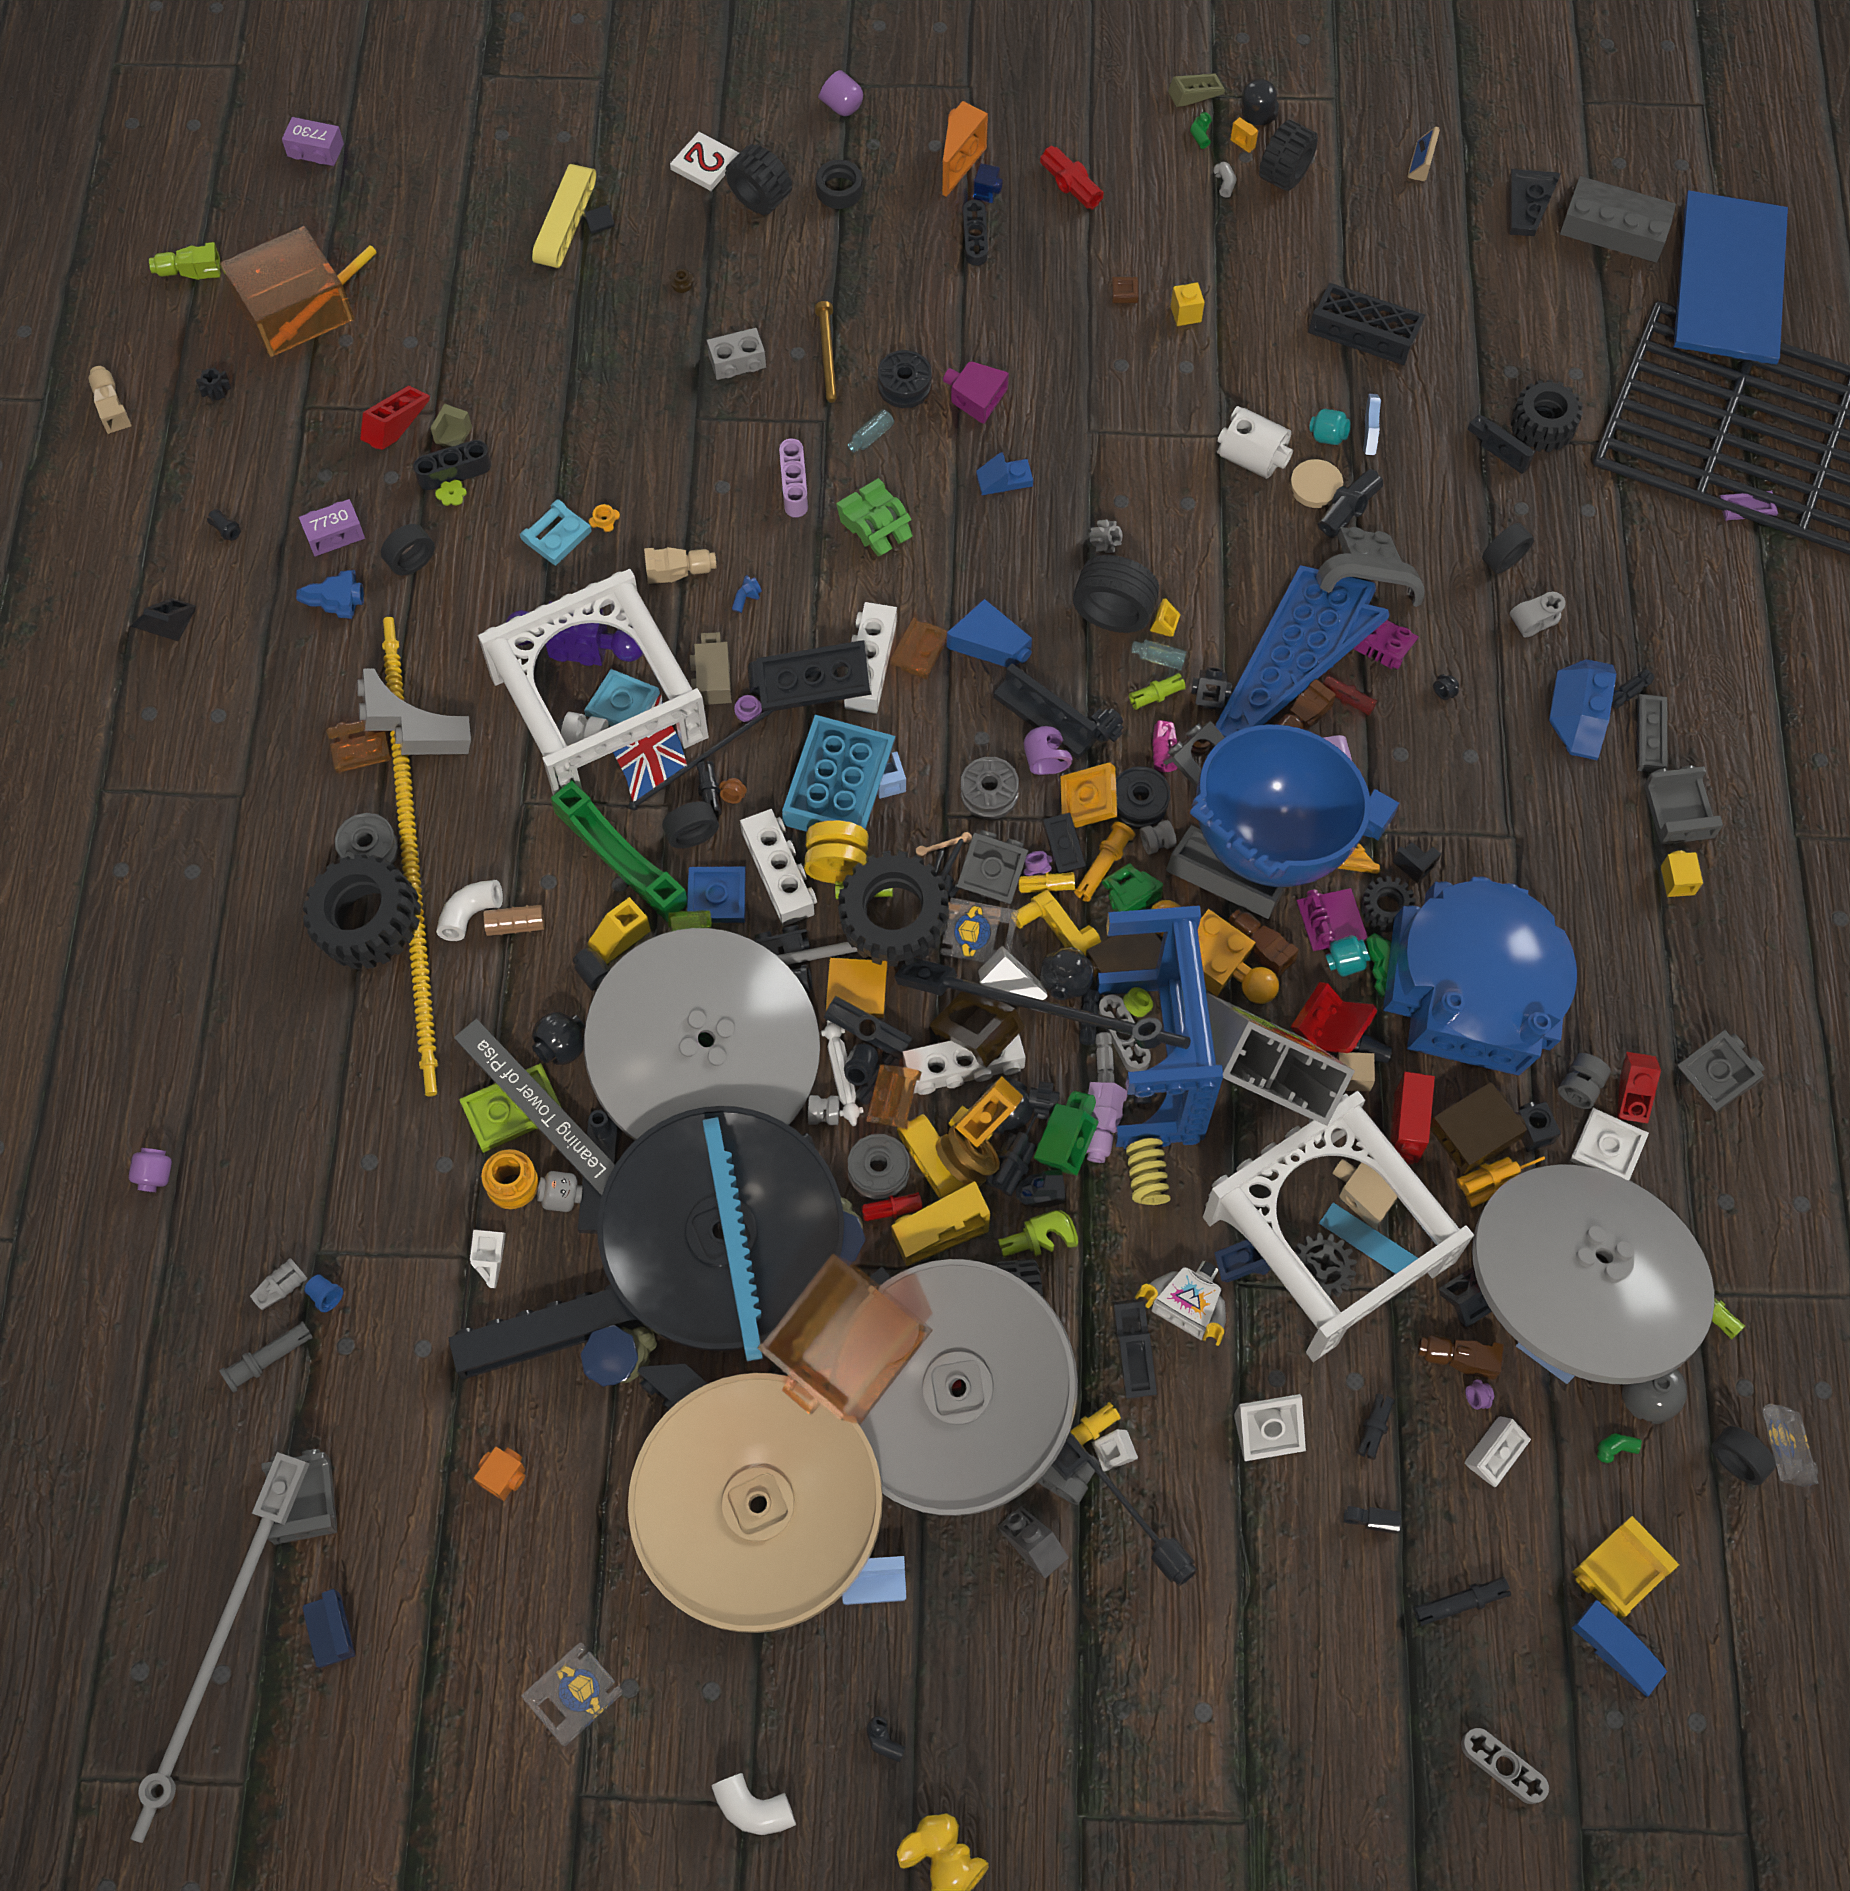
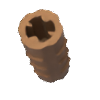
M542 905L512 906V908L484 911L486 935L502 936L503 934L531 933V931L545 930Z

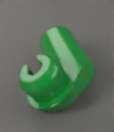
M1202 112L1199 117H1196L1190 128L1192 136L1201 149L1208 147L1211 143L1206 132L1212 118L1206 112Z
M1611 1434L1599 1442L1597 1458L1602 1462L1611 1463L1614 1461V1455L1620 1451L1639 1454L1642 1441L1639 1438L1626 1435Z

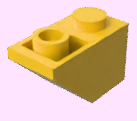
M629 897L606 914L587 944L593 951H597L608 964L650 932L648 918Z

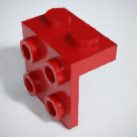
M1319 982L1291 1025V1028L1298 1036L1309 1040L1324 1051L1350 1053L1357 1046L1361 1036L1371 1024L1372 1019L1377 1013V1008L1373 1004L1343 1002L1328 983Z

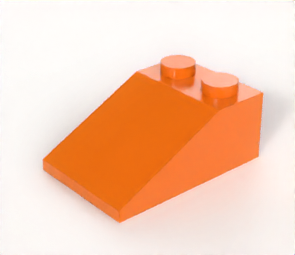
M964 101L956 109H952L948 116L943 156L942 195L946 197L987 148L988 113Z

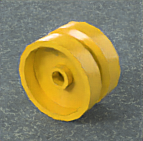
M840 820L823 821L810 826L806 832V847L808 850L805 854L804 863L806 874L816 880L827 883L844 881L847 875L852 876V868L856 864L861 863L865 865L867 863V856L865 854L868 850L869 839L867 831L857 824Z

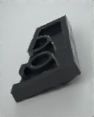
M1511 169L1509 176V235L1535 236L1561 173Z

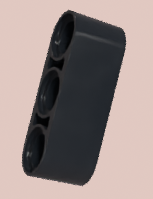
M472 440L420 456L414 461L413 469L419 486L424 490H434L440 488L441 484L445 481L449 483L453 480L463 481L485 474L490 470L492 464L487 445L483 441Z

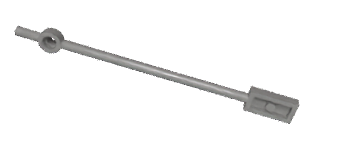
M277 1452L252 1512V1514L260 1516L262 1519L158 1772L145 1777L139 1786V1799L144 1806L130 1838L134 1841L144 1842L157 1808L167 1806L174 1798L176 1787L170 1775L274 1522L285 1525L309 1467V1463L279 1452ZM161 1784L164 1791L160 1797H157L155 1790Z

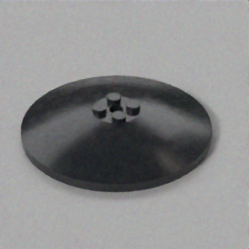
M710 1106L688 1110L659 1122L636 1139L623 1153L614 1166L601 1197L597 1223L598 1246L607 1278L614 1292L630 1313L647 1328L670 1341L687 1347L716 1351L737 1350L744 1348L725 1241L724 1239L716 1238L712 1233L713 1228L721 1224L703 1120L718 1117L724 1151L730 1152L732 1155V1163H730L734 1166V1174L732 1176L736 1177V1186L734 1188H738V1198L736 1200H740L741 1210L739 1212L743 1214V1222L741 1224L745 1225V1234L742 1236L747 1237V1246L745 1248H748L750 1251V1258L747 1260L752 1262V1270L749 1272L754 1273V1282L752 1284L756 1285L757 1288L754 1297L759 1299V1306L755 1309L761 1310V1318L756 1321L760 1344L783 1334L800 1322L815 1307L828 1289L840 1260L844 1237V1216L840 1193L828 1165L814 1146L798 1131L777 1118L753 1109L735 1106Z

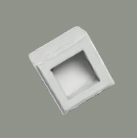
M1117 1429L1092 1442L1103 1471L1124 1465L1138 1458L1127 1430Z

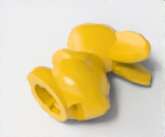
M947 1813L923 1818L916 1832L910 1833L904 1838L897 1850L898 1862L903 1869L916 1865L926 1856L931 1857V1891H971L988 1870L989 1863L978 1857L971 1859L969 1847L965 1844H957L959 1825L956 1818Z

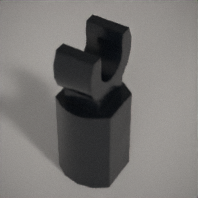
M1347 1506V1510H1344L1343 1523L1365 1525V1529L1398 1534L1401 1526V1512L1374 1507L1364 1510L1358 1507Z

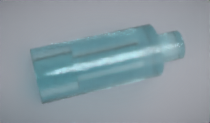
M881 410L852 435L853 441L848 444L849 449L852 452H856L859 448L865 450L894 425L892 416L886 410Z
M1145 640L1144 643L1134 641L1131 652L1140 654V659L1182 670L1187 651Z

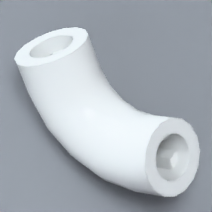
M497 880L481 881L467 885L454 893L443 907L438 920L437 935L448 941L462 940L466 934L467 923L475 913L485 909L501 907L503 893L500 883Z
M742 1773L712 1785L716 1801L725 1817L742 1831L766 1835L781 1832L796 1825L785 1793L767 1800L756 1799L750 1794Z

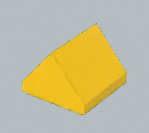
M1162 599L1150 631L1172 637L1180 613L1167 599Z

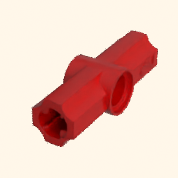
M1051 145L1045 149L1043 155L1040 156V163L1055 177L1059 189L1066 194L1071 192L1086 208L1092 210L1097 207L1103 199L1104 192L1088 178L1087 170L1079 161L1073 163L1058 147Z

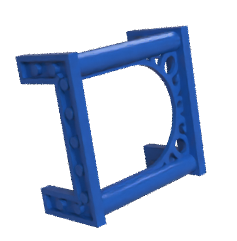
M1200 906L1108 912L1106 924L1108 936L1164 932L1156 969L1098 973L1096 985L1100 995L1127 993L1134 987L1141 988L1146 992L1159 991L1164 1030L1187 1036L1191 1039L1188 1049L1166 1044L1167 1058L1158 1065L1145 1071L1128 1072L1126 1080L1127 1095L1135 1094L1137 1097H1149L1158 1092H1166L1167 1095L1158 1111L1146 1122L1116 1127V1147H1124L1126 1149L1130 1144L1147 1138L1162 1140L1163 1144L1158 1147H1166L1175 1142H1182L1184 1145H1194L1205 1138L1224 1076L1222 1065H1216L1198 936V927L1201 919Z

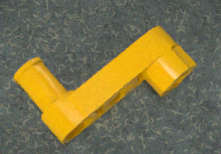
M1048 890L1031 898L1030 903L1011 913L1014 923L1020 929L1038 917L1044 918L1065 948H1077L1084 953L1085 957L1087 949L1102 942L1097 931L1089 925L1079 931Z

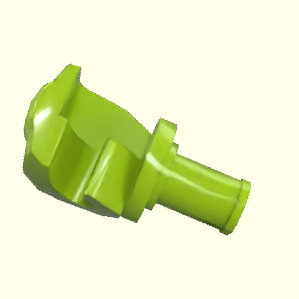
M1055 1210L1030 1218L1029 1221L1024 1222L1025 1228H1023V1232L998 1239L1004 1258L1027 1249L1033 1251L1035 1256L1041 1255L1040 1246L1053 1251L1054 1244L1046 1236L1048 1232H1054L1059 1235L1069 1248L1078 1246V1235L1073 1221L1062 1210Z

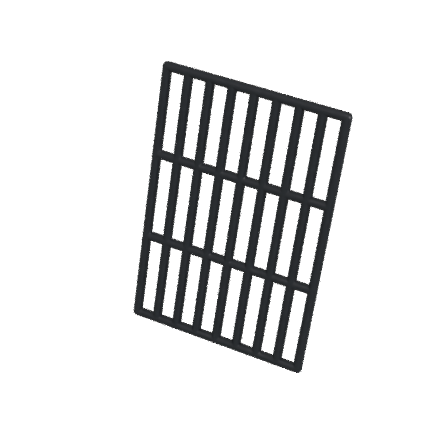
M1660 301L1655 302L1594 454L1593 465L1713 508L1731 511L1739 514L1742 518L1850 555V543L1808 529L1809 523L1813 519L1850 532V520L1815 509L1818 499L1850 509L1849 497L1822 488L1825 478L1850 487V475L1829 468L1832 458L1850 464V453L1836 448L1839 439L1850 442V431L1843 429L1845 419L1850 420V365L1781 342V354L1849 376L1846 386L1780 363L1776 365L1729 357L1742 362L1740 370L1737 371L1650 341L1653 332L1673 339L1675 336L1674 327L1659 323L1658 320L1661 313L1676 318L1677 307ZM1646 351L1733 380L1735 384L1733 389L1729 390L1644 361L1643 358ZM1752 365L1841 395L1840 404L1837 405L1749 375ZM1640 370L1728 400L1726 408L1723 410L1635 380L1637 373ZM1745 385L1833 414L1835 418L1831 425L1743 395L1742 392ZM1634 390L1721 420L1719 427L1714 429L1628 399L1630 391ZM1739 404L1829 436L1826 444H1822L1735 414V411ZM1623 409L1713 439L1711 448L1707 449L1620 419ZM1733 424L1821 454L1819 464L1728 434L1730 425ZM1616 429L1706 459L1703 469L1613 439ZM1723 444L1814 474L1812 484L1720 453ZM1609 448L1698 479L1696 489L1606 459L1607 450ZM1716 463L1807 494L1806 502L1801 504L1714 474L1713 471ZM1710 483L1739 494H1749L1753 496V499L1767 504L1772 503L1776 507L1799 514L1801 516L1798 525L1706 494L1707 487Z

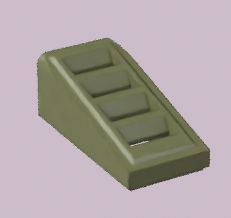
M1215 73L1173 77L1168 92L1176 107H1181L1222 95L1225 89Z

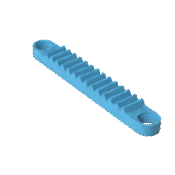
M718 1117L703 1120L705 1138L747 1361L762 1359L756 1323L761 1318V1310L755 1309L759 1306V1299L754 1297L757 1289L756 1285L752 1284L754 1282V1273L749 1272L752 1270V1262L747 1260L750 1258V1251L748 1248H745L747 1246V1237L742 1236L745 1234V1225L741 1224L743 1222V1214L739 1212L741 1210L740 1200H736L738 1198V1188H734L736 1186V1177L732 1176L734 1174V1166L730 1164L732 1163V1155L730 1152L724 1151Z

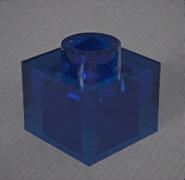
M980 164L974 181V199L993 203L996 193L1000 194L1003 185V179L999 178L1000 167Z

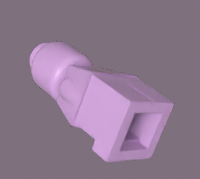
M1090 1082L1088 1094L1094 1095L1096 1099V1105L1091 1116L1098 1120L1099 1123L1087 1150V1160L1104 1163L1105 1158L1110 1155L1112 1149L1113 1135L1111 1133L1116 1132V1127L1123 1116L1122 1108L1123 1102L1127 1099V1090L1116 1083Z

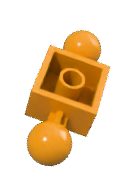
M1162 900L1153 905L1151 909L1181 906L1171 900ZM1208 909L1200 919L1198 927L1206 989L1215 996H1218L1230 979L1234 977L1242 983V991L1249 1001L1256 1004H1265L1273 1000L1279 990V981L1275 973L1268 968L1256 967L1251 969L1244 964L1256 942ZM1156 932V934L1163 936L1164 932Z

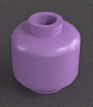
M141 1148V1152L133 1154L129 1180L132 1183L138 1184L137 1190L156 1192L157 1187H163L168 1184L172 1160L170 1157L165 1156L166 1151Z

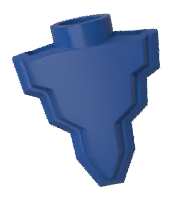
M355 570L340 571L338 576L327 577L322 583L309 584L298 589L296 599L308 606H321L325 612L336 613L338 618L352 619L355 613V605H363L364 588L362 583H356Z

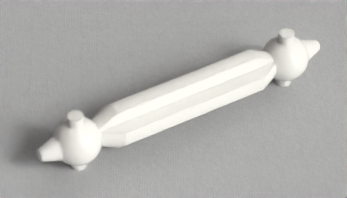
M827 1020V1026L821 1031V1036L829 1039L828 1052L839 1100L844 1105L843 1110L839 1111V1115L849 1120L852 1126H856L857 1118L860 1113H863V1108L855 1104L856 1092L854 1085L847 1081L844 1074L847 1053L844 1042L839 1037L841 1033H845V1029Z

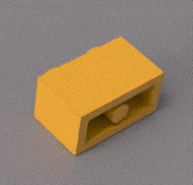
M1001 1076L961 1117L955 1128L968 1138L973 1145L978 1147L1017 1108L1023 1095Z

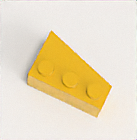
M974 1181L912 1215H905L897 1219L895 1224L892 1225V1236L905 1265L909 1266L989 1232L990 1211Z

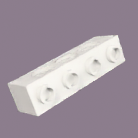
M865 602L863 612H858L856 628H859L858 635L852 636L851 642L865 640L867 655L873 657L868 659L872 695L844 699L845 709L877 714L897 624V607ZM870 633H877L878 635L872 636V635H869V634H870Z
M772 809L740 820L742 835L782 926L784 927L813 916L814 904L817 903V899L812 887L807 888L803 881L807 879L801 863L798 865L795 863L793 857L796 856V852L791 840L786 841L783 836L786 830L781 817L776 818ZM766 841L776 842L771 846L764 845ZM777 864L786 865L783 869L774 868ZM789 887L797 889L795 892L787 893L784 891L786 888Z
M1018 1034L999 1054L1000 1058L994 1060L987 1068L977 1062L971 1051L953 1041L903 1051V1065L911 1094L925 1095L932 1093L936 1088L940 1087L956 1088L970 1080L981 1082L990 1079L992 1075L996 1074L1012 1075L1018 1073L1022 1068H1025L1026 1057ZM961 1059H968L972 1064L961 1066L957 1062ZM939 1065L944 1070L939 1073H933L929 1068Z

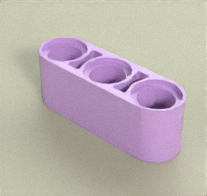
M786 439L779 448L784 509L789 516L800 517L808 510L803 446L796 439Z

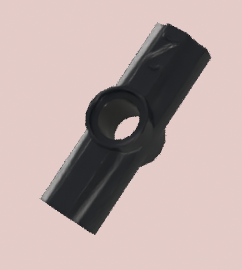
M838 996L834 997L824 1016L828 1021L900 1060L903 1056V1051L907 1050L913 1038ZM866 1019L872 1020L876 1025L875 1033L871 1036H865L860 1030L861 1023Z

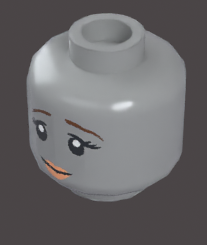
M550 1171L546 1174L545 1178H540L537 1201L542 1202L544 1209L569 1212L572 1210L574 1203H580L582 1185H577V1179L574 1174Z

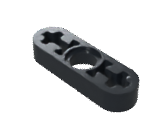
M970 200L963 206L965 258L969 264L979 266L988 259L986 208L981 201ZM972 211H976L977 220H972ZM978 229L982 234L972 236L969 234V231ZM979 245V254H975L974 246Z

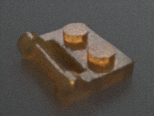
M880 1064L866 1122L908 1130L910 1121L907 1118L916 1082L920 1081L922 1072L911 1068Z

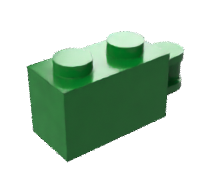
M1073 1091L1069 1096L1066 1106L1056 1103L1049 1117L1043 1137L1037 1146L1034 1156L1036 1160L1049 1169L1061 1170L1064 1173L1075 1176L1078 1175L1099 1123L1098 1120L1091 1116L1096 1105L1094 1095Z

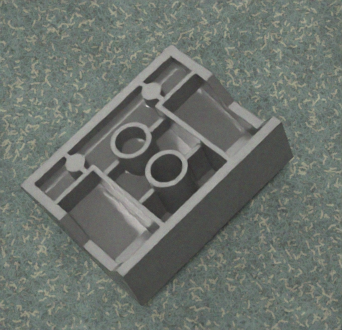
M1580 176L1560 235L1657 263L1672 223L1676 204Z

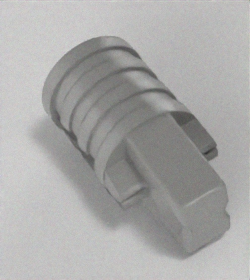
M289 1258L280 1268L273 1271L271 1275H268L250 1297L261 1310H264L282 1298L284 1299L293 1289L300 1286L303 1281H306L307 1277Z

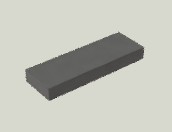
M1639 694L1637 698V771L1654 772L1659 769H1667V697Z

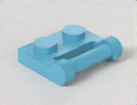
M557 499L551 504V509L532 527L526 528L520 533V538L556 566L592 530L591 525L570 511L563 502ZM558 516L562 518L541 540L536 538Z

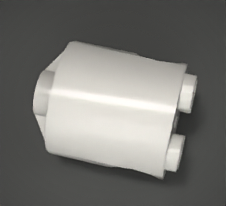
M1237 406L1231 415L1230 420L1232 422L1229 428L1224 427L1218 437V442L1221 444L1217 453L1221 457L1267 479L1277 467L1284 469L1292 456L1293 449L1287 447L1291 437V430L1246 408Z

